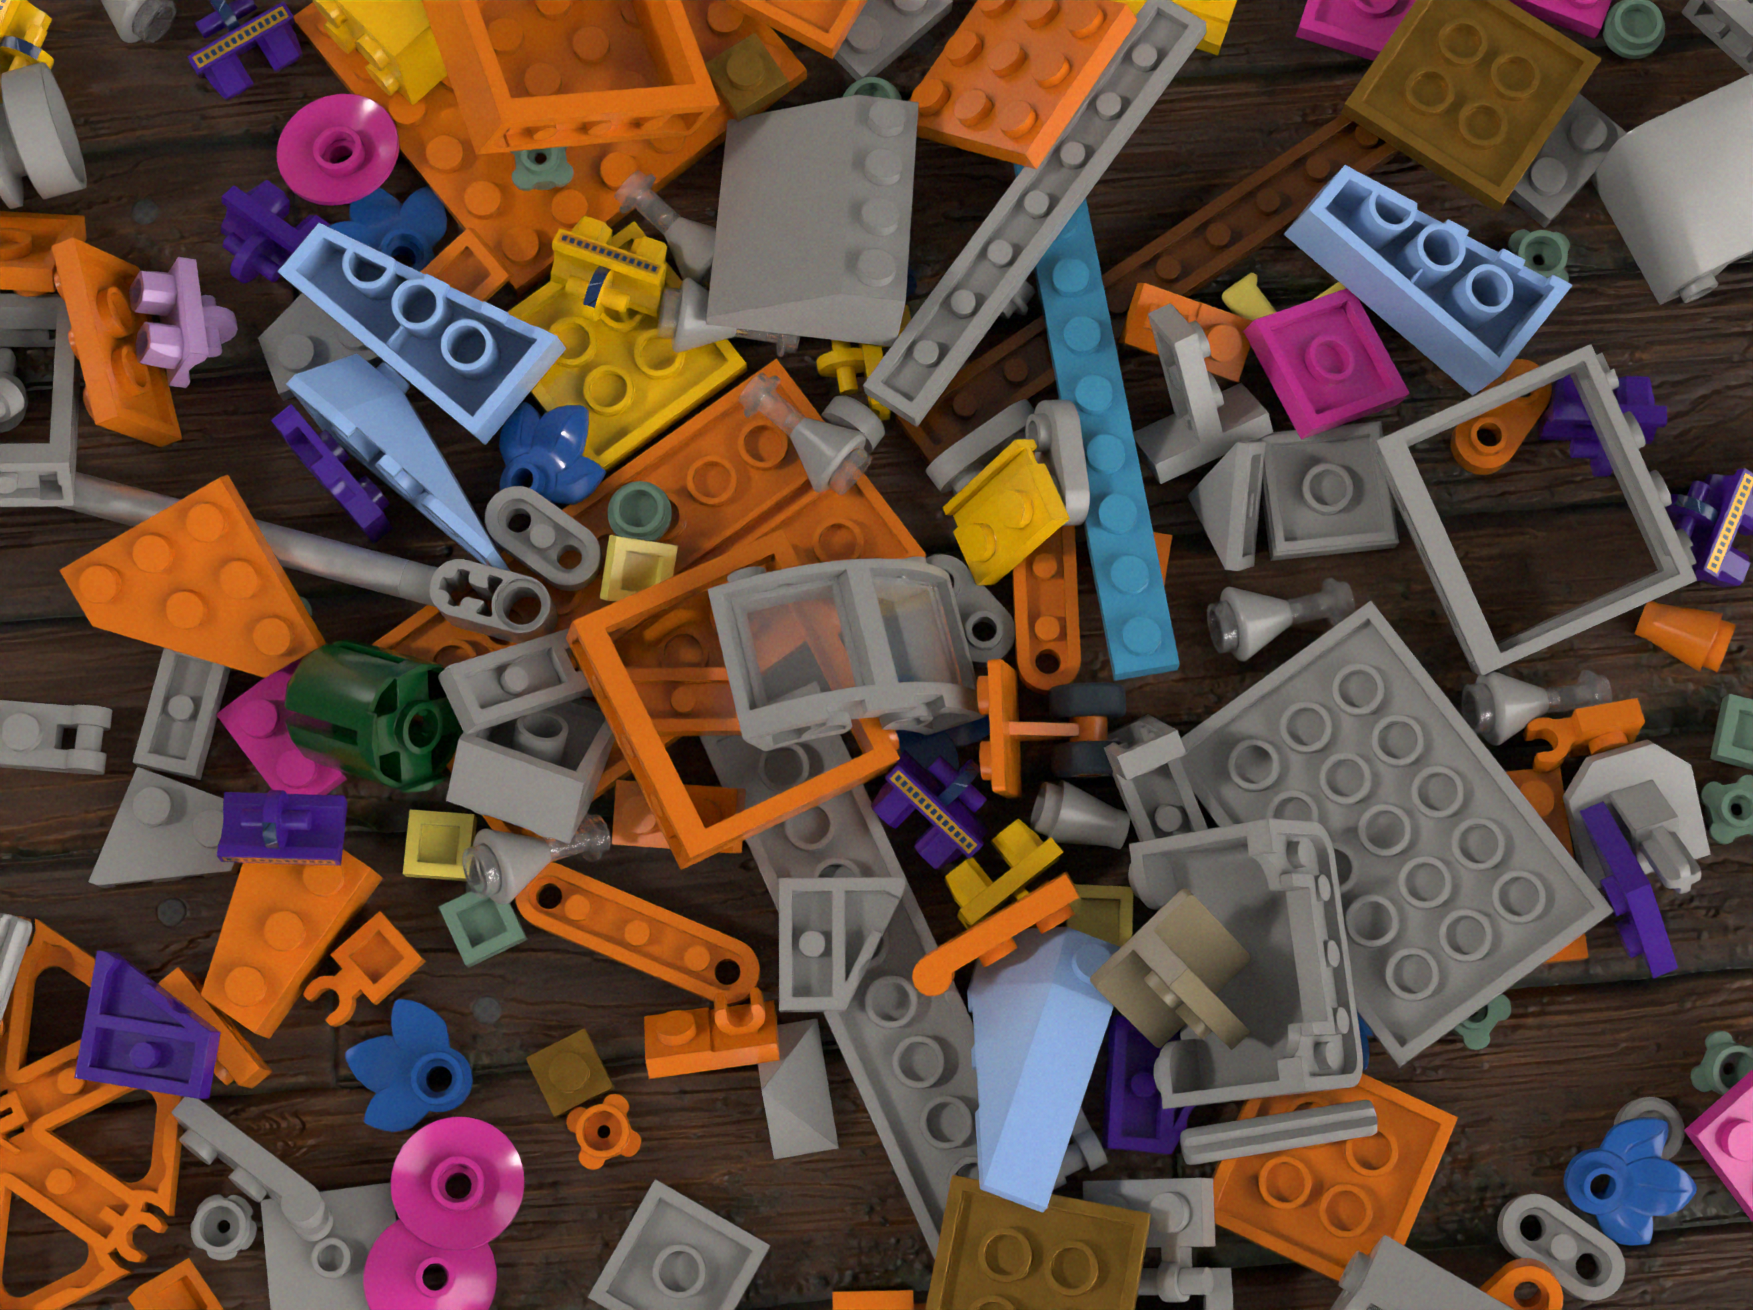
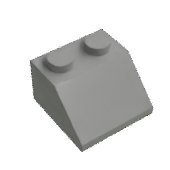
M580 697L467 735L463 732L457 745L446 801L471 809L477 814L491 816L531 830L537 835L551 837L570 844L591 805L615 741V737L599 704Z

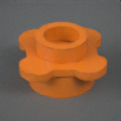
M610 1094L604 1099L603 1104L595 1105L588 1109L576 1107L571 1110L567 1117V1127L570 1131L576 1133L577 1141L581 1147L578 1156L579 1161L588 1169H600L604 1165L605 1160L618 1155L632 1157L641 1147V1137L632 1130L627 1117L630 1107L629 1103L621 1095ZM603 1125L610 1128V1135L607 1138H601L598 1135V1129Z

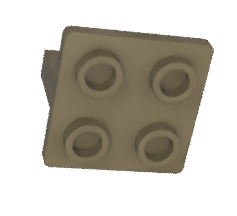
M1187 888L1181 889L1168 903L1161 907L1090 978L1092 985L1157 1048L1162 1047L1186 1023L1202 1040L1213 1031L1231 1050L1251 1033L1216 996L1251 961V955Z

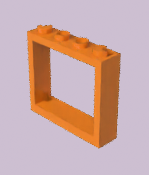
M421 0L476 155L692 135L720 105L681 0H631L660 77L661 87L511 98L476 0Z
M783 528L572 621L566 636V640L681 870L887 773L900 759L896 751L900 746L896 730H882L879 717L851 719L853 726L851 731L863 755L705 829L608 633L727 581L728 575L737 570L767 564L770 572L810 564L803 549L798 544H790ZM816 600L788 605L830 690L855 687L847 653L838 638L841 634L838 617L830 603L826 600Z

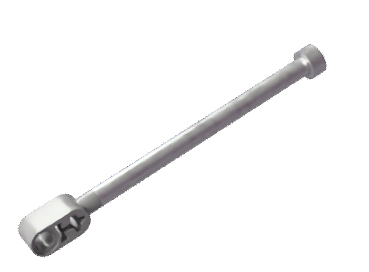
M76 472L74 506L58 507L135 527L181 499ZM40 475L41 481L57 480V475ZM254 519L280 565L283 567L434 606L455 627L517 644L552 634L558 622L556 605L545 586L535 578L465 559L450 560L437 568ZM467 583H470L479 597L492 601V613L482 600L464 597L459 607L450 595L452 591L463 592ZM532 597L541 601V611L534 621L524 625L515 624L510 621V610L518 600Z

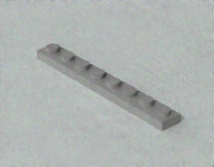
M1171 0L1146 1L1135 16L1137 22L1039 167L1033 169L1024 166L863 384L865 394L918 427L1205 36L1206 22Z

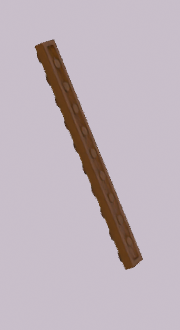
M1341 114L1102 275L1115 345L1119 344L1118 341L1137 283H1147L1187 298L1288 230L1317 193L1344 165L1368 176L1402 152ZM1043 315L957 372L918 427L896 414L895 421L928 466L949 447L1007 407L1023 399H1027L1029 403H1032L1057 386Z

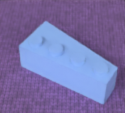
M1346 165L1317 193L1284 233L1288 239L1472 396L1505 372L1572 287V284L1555 275L1546 278L1523 266L1526 261L1525 259L1504 248L1497 252L1468 237V229L1449 219L1442 223L1417 210V203Z
M321 223L317 224L278 270V273L485 445L566 350L558 336L513 317L508 312L485 301L482 302L452 288L449 284L431 275L423 274L408 267L394 258Z

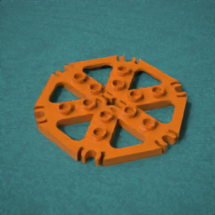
M17 916V917L24 918V919L28 920L29 922H31V919H29V918H26V917H24V916ZM35 919L36 931L32 943L28 946L33 935L32 929L0 1024V1095L8 1092V1094L0 1097V1115L3 1116L13 1111V1113L0 1119V1310H61L136 1272L125 1267L116 1258L115 1252L118 1251L128 1261L145 1262L148 1255L143 1250L138 1249L133 1242L135 1229L143 1224L157 1233H165L169 1226L161 1216L156 1213L147 1212L149 1203L160 1207L168 1216H175L182 1147L179 1139L183 1135V1128L171 1112L184 1096L148 1091L152 1094L157 1104L151 1167L147 1175L137 1182L129 1183L122 1180L52 1132L138 1089L74 1078L81 1040L26 1066L34 990L38 976L47 968L61 967L91 987L96 960L94 956L38 919ZM22 1127L24 1128V1132L9 1139L8 1134ZM12 1191L84 1240L89 1250L87 1261L79 1270L25 1297L12 1296L6 1291L2 1282Z

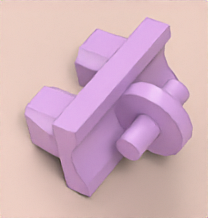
M178 257L168 273L140 271L130 286L131 310L138 313L160 315L161 323L144 322L140 328L135 344L137 361L146 365L166 368L168 386L187 388L190 383L189 370L205 361L207 357L221 355V344L231 340L237 333L238 328L235 314L227 308L216 306L213 296H201L196 259Z

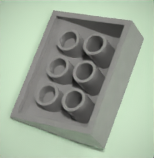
M853 95L750 115L739 122L736 119L728 120L706 325L888 347L894 344L898 338L906 302L919 102Z

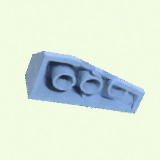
M354 354L295 374L286 383L322 431L326 429L344 450L479 562L510 571L421 417L406 397L405 393L411 388L410 385L392 367L382 362L377 368H374L360 355Z
M1054 927L1042 934L1038 928L1025 929L1012 937L1018 948L985 968L979 958H977L967 990L968 1011L973 1012L975 1044L971 1048L972 1070L977 1072L979 1108L975 1112L980 1189L1042 1213L1047 1209L1114 1007L1092 985L1090 978L1121 948L1070 927Z

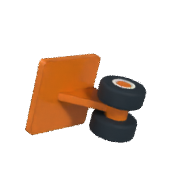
M988 659V676H978L977 699L980 715H988L990 741H981L979 758L982 780L991 781L993 792L1008 799L1022 798L1021 741L1069 739V742L1059 743L1051 748V772L1055 777H1113V770L1104 747L1113 742L1118 745L1123 744L1120 741H1106L1108 739L1107 720L1120 718L1126 713L1125 688L1122 685L1116 683H1074L1052 687L1048 692L1049 715L1054 720L1069 721V723L1019 722L1017 671L1002 659Z

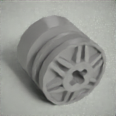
M40 62L2 73L1 93L3 103L0 104V196L9 209L23 206L24 188L22 177L27 175L42 199H50L85 189L87 187V177L77 134L62 92L47 64Z

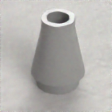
M1061 780L1058 785L1044 782L1033 807L1030 829L1035 833L1042 834L1044 841L1052 837L1056 843L1099 845L1121 849L1129 830L1130 816L1128 812L1116 809L1064 780Z

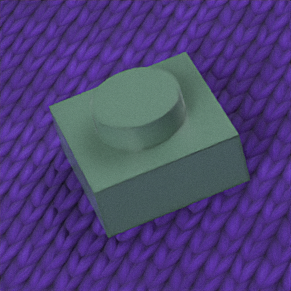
M1728 694L1722 698L1710 759L1753 770L1752 699Z
M495 879L487 883L486 886L489 890L501 886L499 879ZM483 886L439 906L460 955L468 968L528 940L511 902L505 905L496 903L489 897Z

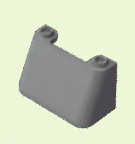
M1753 73L1649 120L1626 133L1612 146L1591 177L1594 187L1659 305L1681 296L1684 303H1688L1706 295L1718 286L1715 276L1729 263L1753 253Z
M1267 818L1129 844L1131 864L1128 872L1130 887L1135 896L1140 898L1148 908L1159 910L1181 889L1187 888L1251 955V961L1216 994L1251 1033L1231 1050L1213 1031L1202 1040L1186 1023L1180 1029L1181 1040L1166 1043L1154 1064V1080L1161 1093L1163 1109L1350 1088L1357 1085L1362 1077L1363 1052L1335 854L1330 837L1324 827L1317 822Z

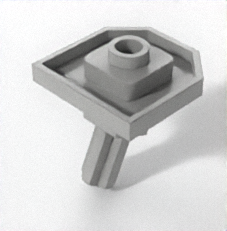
M1647 739L1586 757L1563 795L1579 867L1597 889L1601 888L1599 880L1606 878L1579 811L1604 801L1644 873L1655 872L1666 888H1674L1679 894L1690 891L1691 884L1701 879V868L1695 859L1711 855L1691 764Z

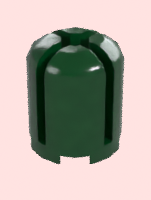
M340 640L332 645L325 644L303 657L286 686L284 707L296 713L290 715L285 720L290 739L304 757L323 766L406 793L428 791L448 778L447 775L441 774V772L453 758L459 738L463 734V729L438 679V675L445 669L441 667L443 665L357 640Z

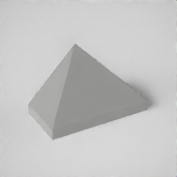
M1248 440L1237 442L1188 495L1225 570L1240 571L1253 567L1255 563L1266 441Z
M818 1019L777 1025L780 1061L758 1064L774 1160L839 1149Z

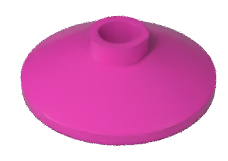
M354 94L326 96L307 104L288 121L277 145L276 157L278 168L288 187L299 197L320 205L348 204L371 194L389 177L399 154V135L388 112L375 101ZM351 156L346 161L337 163L340 158Z
M470 1117L444 1118L418 1130L401 1148L391 1174L392 1201L403 1225L420 1241L443 1250L461 1251L473 1249L495 1239L515 1218L524 1195L523 1165L513 1143L493 1125ZM457 1176L467 1178L472 1184L469 1194L461 1199L452 1198L446 1192L448 1182Z
M400 1219L388 1226L373 1243L366 1258L363 1272L364 1295L370 1310H488L494 1298L497 1282L496 1263L488 1243L461 1251L435 1248L412 1235ZM430 1264L439 1265L444 1270L446 1276L444 1285L436 1291L428 1289L422 1279L425 1268Z

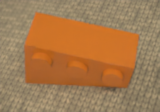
M344 849L342 850L341 866L243 863L201 997L253 1033L270 1039L383 877Z

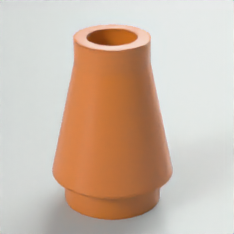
M1650 601L1644 607L1634 635L1647 639L1698 672L1701 671L1702 667L1718 672L1736 624L1722 620L1723 613Z

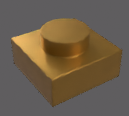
M753 33L705 63L714 89L737 122L789 91L788 79L756 33Z
M585 1028L526 1058L555 1118L615 1089Z

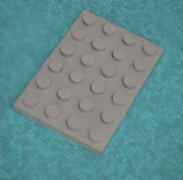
M1372 601L1362 606L1181 738L1187 753L1179 757L1194 796L1217 827L1272 818L1317 822L1327 831L1333 845L1357 1014L1398 1068L1614 911Z

